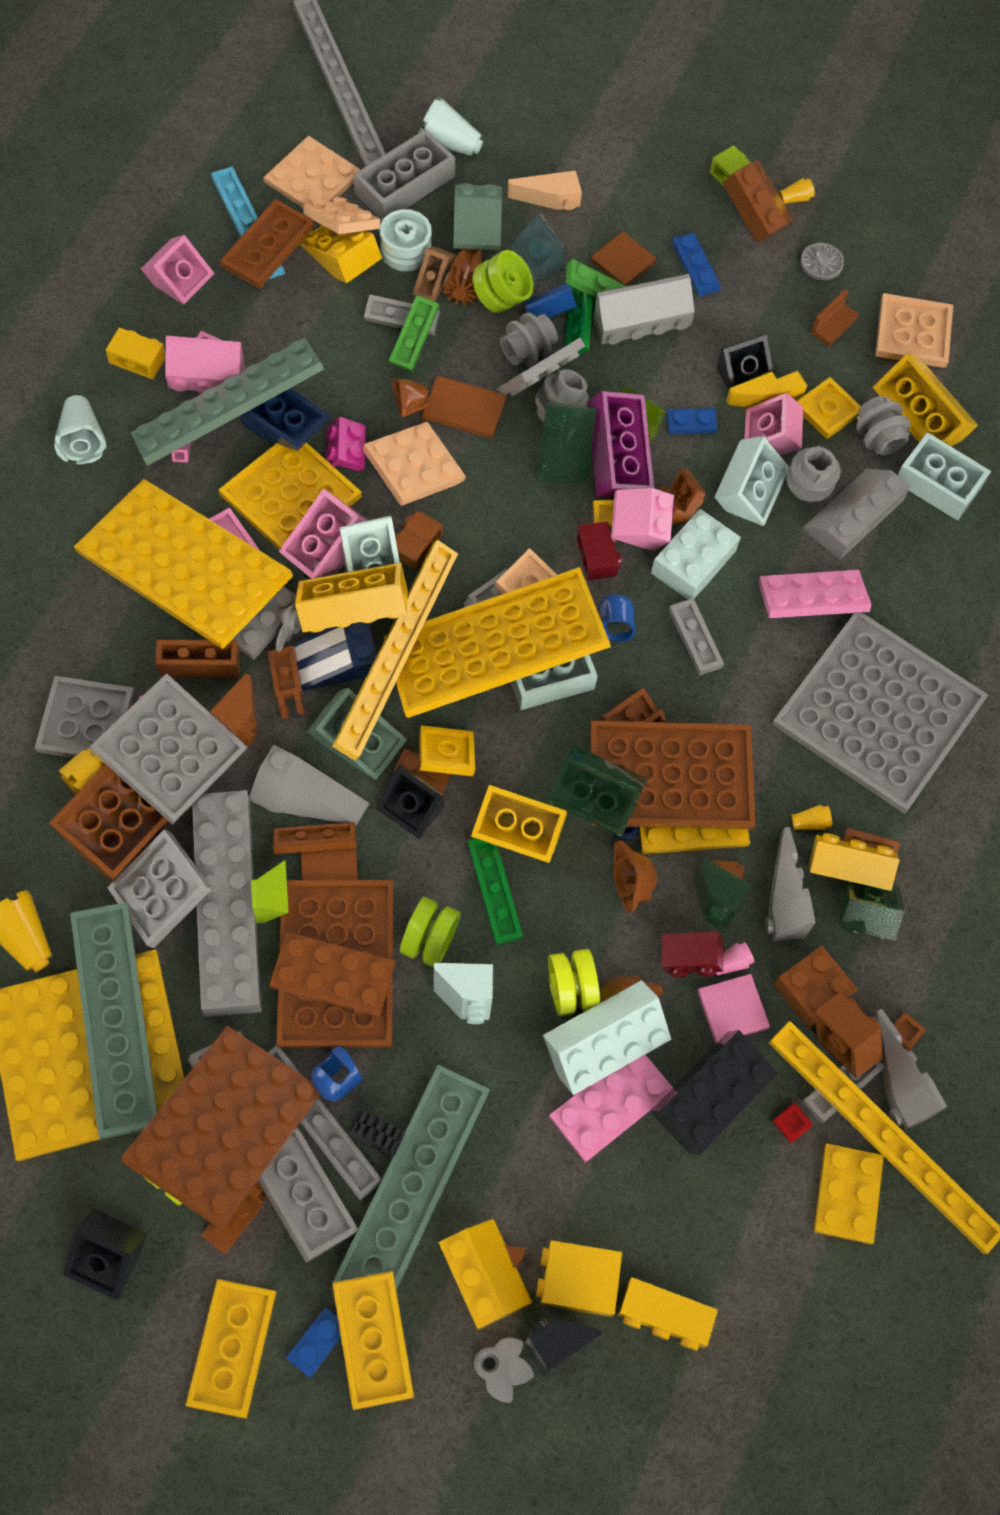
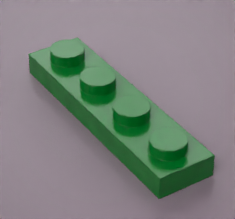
M570 285L577 307L568 310L565 346L581 338L585 347L578 350L580 355L588 351L590 346L593 297Z
M476 838L468 840L467 845L495 945L523 939L498 846Z

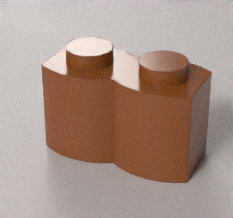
M417 511L413 516L409 515L403 524V530L399 534H395L399 561L414 570H418L432 544L442 538L444 525L420 511Z

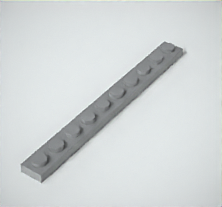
M317 0L294 1L296 14L363 165L366 167L384 156L385 151Z

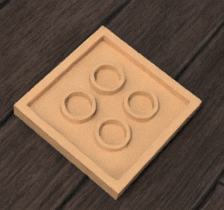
M307 136L264 176V182L303 208V205L312 204L314 200L330 202L333 201V198L341 196L354 183V174L360 171V169L315 139Z
M883 293L875 356L901 360L907 353L919 356L926 365L946 368L949 361L953 305Z
M428 422L364 444L363 447L364 453L400 506L453 487L463 482L466 477Z

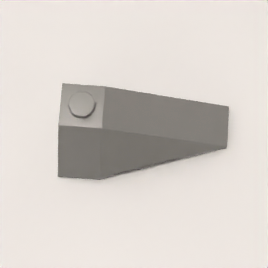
M273 745L261 764L249 796L251 802L274 813H286L334 823L355 822V826H357L370 804L302 759Z
M785 827L779 837L768 917L764 920L765 931L767 934H771L772 942L805 939L816 923L808 888H802L803 870L802 868H796L795 865L798 855L790 827Z
M880 1009L871 1017L876 1019L881 1026L882 1059L880 1062L885 1067L881 1072L887 1103L890 1108L888 1114L890 1119L904 1131L933 1117L946 1108L947 1105L927 1072L921 1074L916 1067L917 1057L912 1050L908 1051L901 1046L902 1038L900 1033L883 1009Z

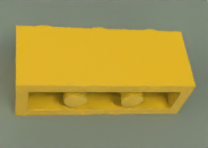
M824 833L823 836L816 835L808 865L811 873L892 890L899 864V858L892 848L881 845L877 846V849L866 846L867 843L851 839L849 843L839 840L840 837Z
M631 1277L628 1280L617 1315L624 1318L622 1323L636 1329H640L641 1325L652 1328L651 1334L665 1340H669L670 1336L681 1339V1346L698 1351V1347L704 1348L708 1345L718 1310Z

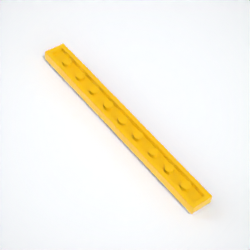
M439 540L432 544L408 592L407 614H403L395 619L332 747L354 761L360 757L458 553Z
M791 1021L786 1023L769 1041V1044L983 1254H988L1000 1240V1226Z

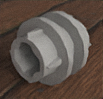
M525 313L521 316L520 323L515 320L507 324L506 335L501 337L500 344L504 355L513 365L523 362L526 366L530 367L537 364L538 357L544 359L551 355L552 344L557 342L558 336L553 323L545 314L536 317L531 313Z
M568 369L558 370L557 373L549 374L543 382V387L535 395V402L538 406L537 414L542 422L556 428L566 427L567 424L575 423L588 401L585 379L577 372Z
M879 396L867 401L858 411L857 432L859 435L865 436L863 441L866 448L875 450L877 455L879 453L881 455L892 454L904 447L909 440L908 435L910 434L908 430L911 424L908 417L902 415L903 409L900 403L892 402L889 397Z
M818 445L817 447L805 448L795 455L788 469L786 480L788 487L797 498L808 503L810 501H822L828 498L834 491L835 484L840 478L841 469L839 462L832 452Z

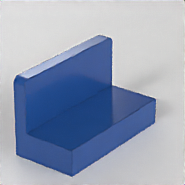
M567 283L524 301L526 312L536 317L545 314L548 318H551L577 307L570 285Z

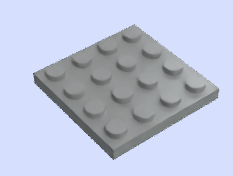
M166 673L90 746L89 750L173 825L248 747Z

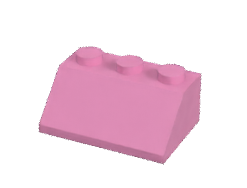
M166 336L165 376L168 388L177 392L193 390L202 394L205 390L223 383L227 378L245 371L241 342Z

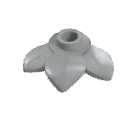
M294 605L284 609L281 614L280 623L283 625L276 641V650L278 652L283 647L289 645L293 633H298L301 628L296 606Z
M516 1338L501 1339L494 1348L487 1347L480 1350L474 1360L475 1371L481 1378L485 1379L488 1393L504 1403L512 1402V1385L526 1383L534 1377L530 1365L519 1357L523 1348V1341ZM488 1357L495 1361V1367L492 1370H487L483 1365L484 1360Z

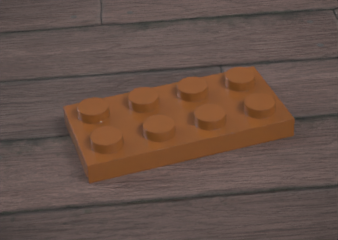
M275 199L220 260L221 268L260 289L314 228V220Z
M286 932L269 986L279 991L380 1017L396 961Z

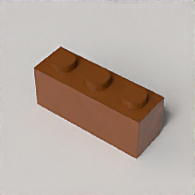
M157 640L155 665L160 677L167 673L170 677L240 678L241 653L237 640H231L223 649L210 640Z

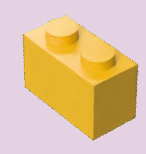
M118 328L106 348L110 364L150 379H154L166 359L164 345L158 340L149 339L135 331H127L122 328Z

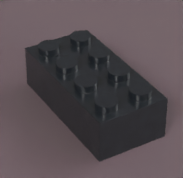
M740 1030L730 1031L706 1053L650 1112L689 1154H701L778 1072Z

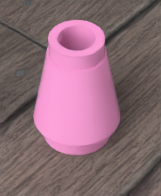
M737 942L723 952V972H716L717 976L747 969L750 964L754 963V958L746 942L742 944Z

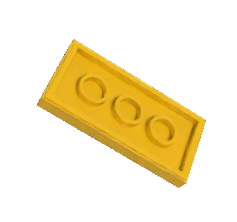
M393 1270L333 1282L353 1410L414 1398Z
M220 1279L216 1280L186 1406L247 1419L276 1291Z

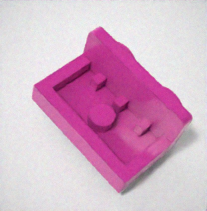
M339 416L326 430L327 449L325 459L334 468L340 465L355 471H362L365 468V453L363 451L365 425Z

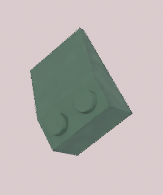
M469 183L455 185L453 248L501 250L502 186L492 184L478 186Z
M349 688L340 690L306 732L324 747L376 781L408 739L379 716L360 757L355 761L332 747L357 697Z

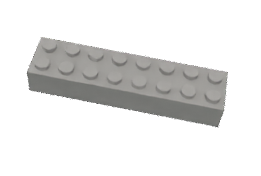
M247 790L202 794L192 805L195 866L212 890L197 904L201 1010L204 1017L262 1012L257 922L252 908L251 880H254L249 795Z

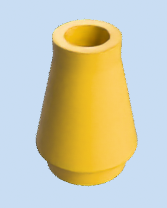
M802 178L784 190L779 191V196L784 204L809 201L815 195L814 186L810 178Z
M822 804L791 815L794 830L826 831V828L832 827L829 806L822 807Z

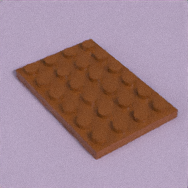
M591 721V826L754 830L756 825L751 725Z
M287 880L289 913L281 916L280 950L286 932L393 960V880ZM393 975L380 1017L278 990L276 1046L280 1048H335L336 1046H341L342 1048H392Z
M227 1026L122 1155L121 1162L223 1230L321 1095L310 1080Z

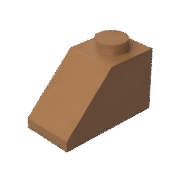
M437 247L427 248L413 295H418L435 302L443 289L447 273L450 272L452 262L457 255Z

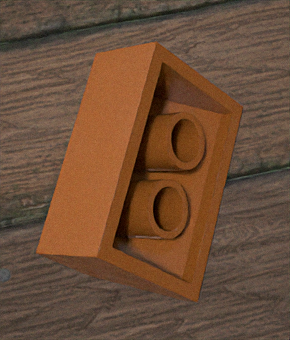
M759 160L747 164L722 182L758 243L794 221Z

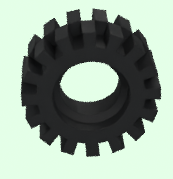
M357 1111L347 1132L357 1142L384 1155L393 1157L405 1135L401 1129L394 1127L393 1124L362 1111Z

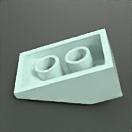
M391 516L339 527L346 573L400 563Z

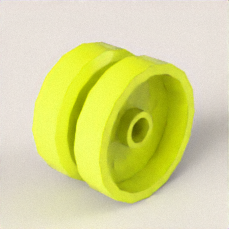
M589 949L573 951L571 965L564 953L548 956L550 990L559 1017L574 1015L577 1002L583 1012L600 1004L598 978Z

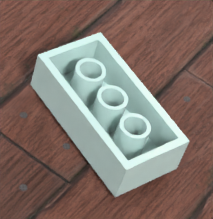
M642 980L543 1035L557 1075L573 1095L671 1040L659 998Z

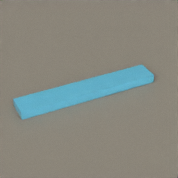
M228 167L211 173V178L240 237H242L258 217L233 167ZM282 264L269 279L285 274Z

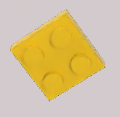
M831 377L797 400L803 407V417L826 440L856 419L861 408Z
M421 725L419 732L420 771L474 776L475 752L473 731Z

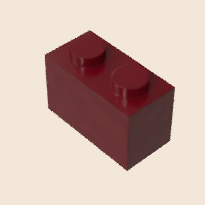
M608 521L578 526L576 539L587 581L615 577L619 567H622L620 552L615 550L616 539L611 538L612 530L609 528Z
M718 931L662 934V968L675 978L687 977L689 973H698L700 976H714L715 972H723V939Z

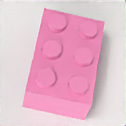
M323 489L279 552L311 579L336 575L344 565L339 527L367 520L337 496Z

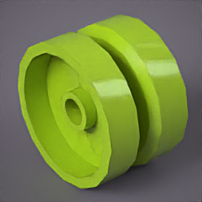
M502 251L491 259L477 265L474 270L473 284L476 294L483 305L492 312H505L514 307V305L529 299L533 293V279L528 265L514 251Z
M424 896L409 920L401 943L400 954L413 959L421 953L424 947L422 954L423 963L434 968V963H441L458 926L461 912L447 906L442 909L437 917L439 910L438 902Z

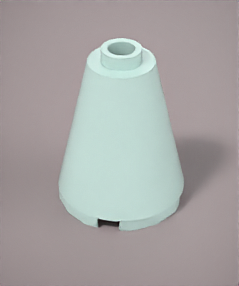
M440 97L437 100L435 99L423 120L425 122V129L448 150L472 156L473 152L478 154L483 144V141L480 140L482 135Z
M78 395L71 396L65 400L54 440L57 455L67 462L68 459L77 460L76 464L92 463L100 459L102 452L106 449V439L89 401L85 397Z

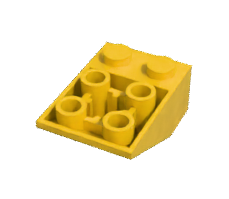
M322 225L316 230L310 231L300 243L331 275L345 283H348L382 259L374 234L366 230L338 234Z

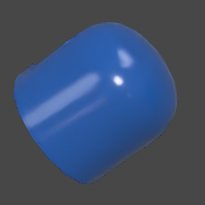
M620 594L604 597L598 605V614L608 639L628 642L636 633L633 602L628 597ZM607 622H625L632 628L626 633L616 634L613 638L612 634L607 630Z
M336 1046L330 1051L331 1055L322 1064L317 1065L311 1073V1081L315 1089L323 1098L331 1102L343 1099L363 1081V1077L351 1057L341 1046ZM346 1066L349 1070L348 1076L340 1083L334 1082L331 1077Z

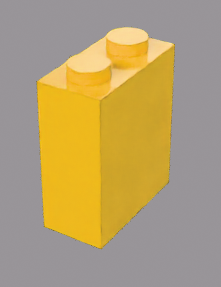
M551 1240L549 1247H543L540 1266H545L546 1268L544 1279L539 1278L536 1297H541L540 1305L612 1317L615 1315L622 1252Z

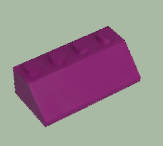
M601 391L587 401L596 497L614 498L615 491L654 489L645 396Z

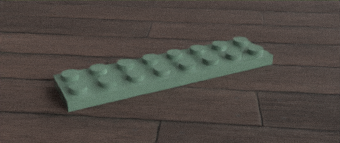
M303 338L300 341L293 342L289 347L271 354L267 359L249 366L245 371L227 378L223 383L205 390L199 396L183 402L177 408L162 413L155 420L140 425L131 434L143 460L148 466L321 372L324 368L306 338Z
M125 902L72 912L70 916L98 1136L100 1139L143 1131L156 1115L158 1109L129 905Z
M437 1065L407 1127L402 1142L378 1187L333 1282L393 1270L397 1291L490 1092L489 1088Z

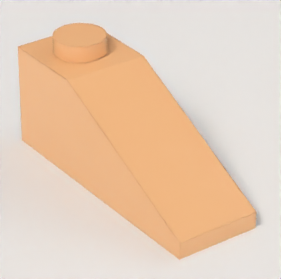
M576 171L508 180V198L557 210H572L580 207L582 191Z

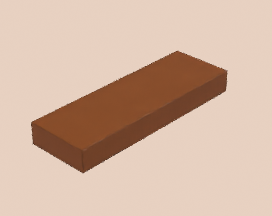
M355 822L273 829L274 854L357 848Z

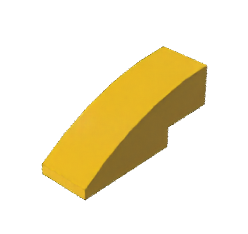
M798 371L778 379L770 372L730 388L726 402L728 405L753 407L785 393L796 401L804 396L807 384Z

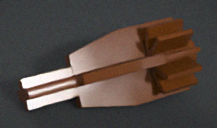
M461 249L452 262L450 272L447 273L443 285V293H449L448 300L454 297L456 305L458 300H462L464 306H466L467 301L472 304L474 299L478 297L474 289L473 273L477 265L482 263L481 249Z

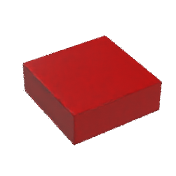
M795 1102L772 1120L790 1144L813 1126L812 1122Z

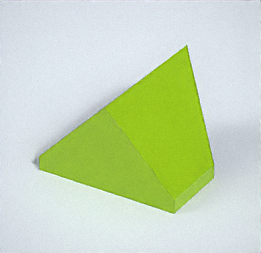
M285 860L257 880H251L252 908L257 923H265L289 913Z

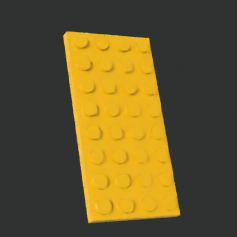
M145 479L130 491L74 546L76 552L222 649L293 577L290 569Z
M578 567L425 621L396 681L406 717L409 718L611 647L581 568Z

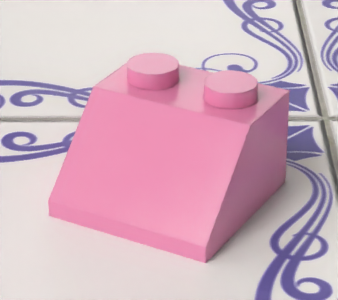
M185 235L171 238L141 268L155 287L183 305L215 274Z
M785 393L746 409L745 439L764 436L779 455H785L801 449L803 407Z
M653 488L615 491L611 538L651 551H656L671 541L674 495Z

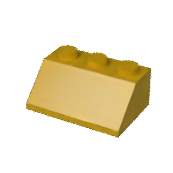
M489 785L471 837L550 863L567 817V811Z
M494 1219L467 1228L439 1242L478 1330L532 1304V1300L517 1268H514L505 1247L506 1244Z

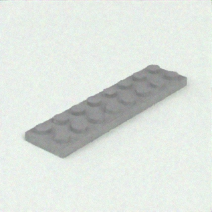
M211 1045L190 1055L188 1060L193 1068ZM297 1127L261 1176L259 1183L307 1263L355 1235L358 1228Z

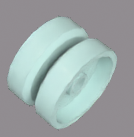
M413 210L391 212L383 219L380 225V249L384 262L391 268L400 271H413L421 268L426 250L431 247V225L428 219L421 213Z

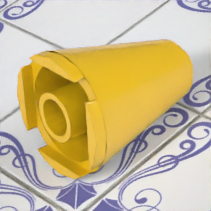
M25 890L16 893L19 898L17 900L6 898L0 902V945L27 971L33 969L34 972H38L50 964L48 959L52 954L30 892Z

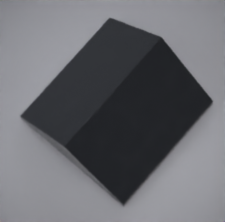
M767 334L721 349L716 368L728 390L772 372L774 374Z
M400 764L376 809L419 839L444 809V794Z

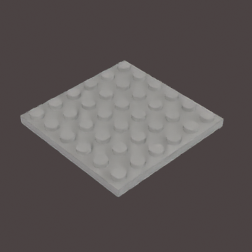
M856 612L774 719L772 725L906 814L988 697V694L862 612Z

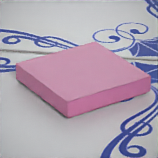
M751 974L698 989L697 992L715 1044L730 1031L740 1030L745 1036L769 1029L770 1025Z

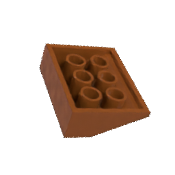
M105 764L49 822V825L95 870L112 883L161 832L169 821Z

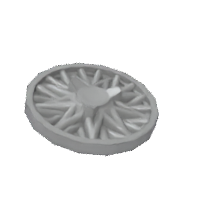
M814 243L806 247L802 252L800 263L807 275L824 281L831 280L841 273L844 259L842 253L836 247L826 243Z

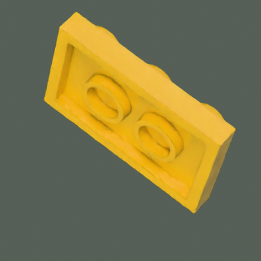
M825 1144L814 1225L815 1233L867 1244L874 1243L883 1155Z

